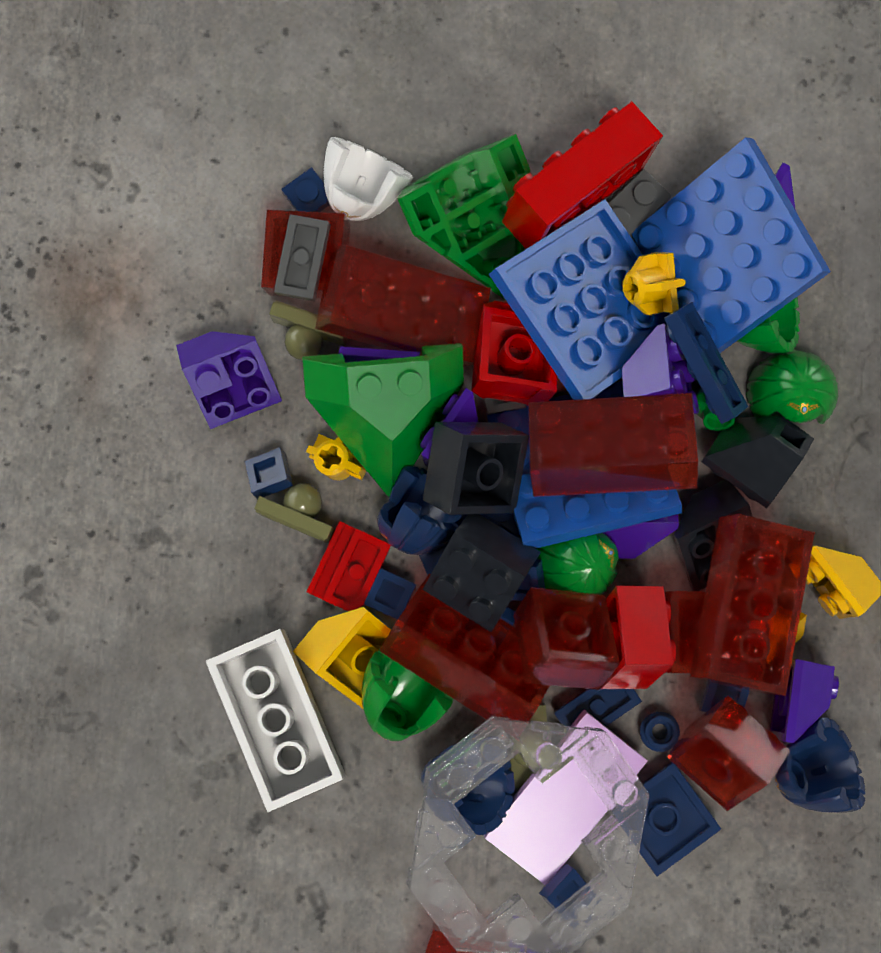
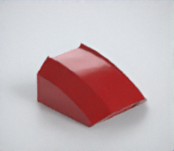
M493 301L483 304L475 350L471 391L482 399L491 398L523 403L527 406L547 403L557 392L556 373L508 302Z

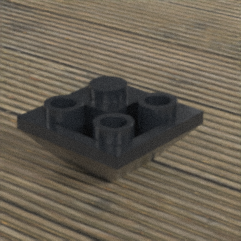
M783 416L735 418V422L730 428L720 431L701 462L709 467L714 474L726 479L740 489L749 499L758 502L767 509L804 459L814 438Z
M724 479L692 495L674 536L690 587L696 593L763 560L764 557L750 505L733 484Z

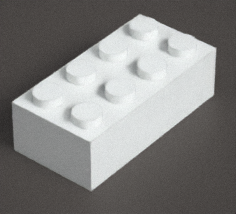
M278 629L206 660L210 674L267 812L332 785L346 777L284 629Z

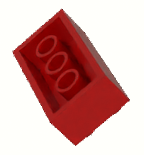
M632 101L621 110L617 107L612 108L599 121V127L592 132L588 128L582 131L571 142L572 147L563 154L560 150L556 151L543 163V170L535 176L531 173L526 174L514 185L513 190L515 193L506 203L508 209L502 223L525 249L606 199L643 170L663 135Z

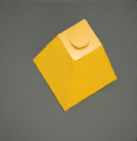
M361 607L317 621L293 652L318 676L363 709V677L372 655L384 647H394V649L399 647L407 649L409 652L413 647L366 608Z

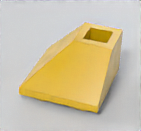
M812 546L797 551L791 556L797 563L793 567L798 576L807 585L813 584L821 595L818 597L820 605L832 617L834 615L839 619L859 617L881 596V581L860 556L819 546Z

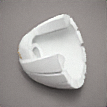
M338 137L330 138L325 153L324 187L330 207L341 217L352 221H363L373 218L389 208L397 200L403 189L411 184L413 179L411 173L393 161L387 160V158L380 156L372 150L367 149L365 151L363 146Z

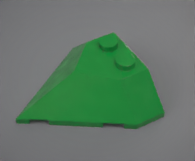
M516 134L454 159L407 185L397 198L412 234L506 300L489 276V273L524 251V246L502 223L508 209L506 203L515 193L513 190L514 185L531 171Z
M462 344L422 346V356L346 363L342 353L302 357L306 399L390 498L400 472L404 467L414 466L423 451L420 444L425 435L432 427H435V422H441L444 417L442 412L446 404L454 394H458L464 384Z

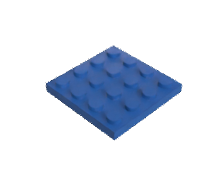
M748 137L740 141L639 225L632 233L643 255L655 252H670L674 254L675 276L685 280V285L677 288L678 307L681 308L693 302L720 353L831 272L754 139Z
M606 199L489 273V276L578 407L622 377V367L657 325L665 324L666 327L668 326L664 318L671 314L661 312L645 315L625 297L623 292L624 277L631 270L637 258L643 254Z
M623 381L613 383L580 407L577 406L570 394L551 398L547 403L526 405V408L487 415L488 422L503 423L529 435L517 507L514 509V517L523 545L532 546L536 549L682 513V504L654 425L636 420L624 401Z

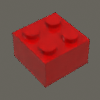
M616 586L593 613L601 689H647L673 666L676 659V644L673 639H670L668 625L671 620V605L668 600H665L664 586Z

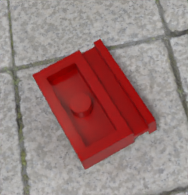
M339 521L306 592L345 611L364 607V602L392 546L383 540Z

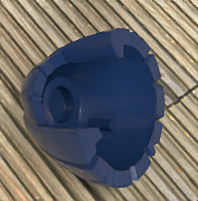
M415 466L404 467L400 472L390 494L389 501L379 511L377 524L381 535L388 540V544L409 555H423L449 543L454 532L468 514L449 515L425 502L423 495L427 471L424 468L419 470Z
M827 717L817 719L794 743H788L777 757L774 766L776 787L793 804L808 810L829 813L853 812L860 810L865 804V797L863 796L865 794L864 778L859 775L862 773V770L858 767V758L855 751L850 750L852 744L843 730H839V725L832 719Z
M471 738L456 743L441 751L422 770L420 779L424 790L423 798L439 819L457 831L469 835H485L487 832H492L503 822L502 818H506V811L511 807L513 797L510 794L514 793L515 789L514 773L509 770L511 763L505 752H501L502 748L496 742L484 738Z

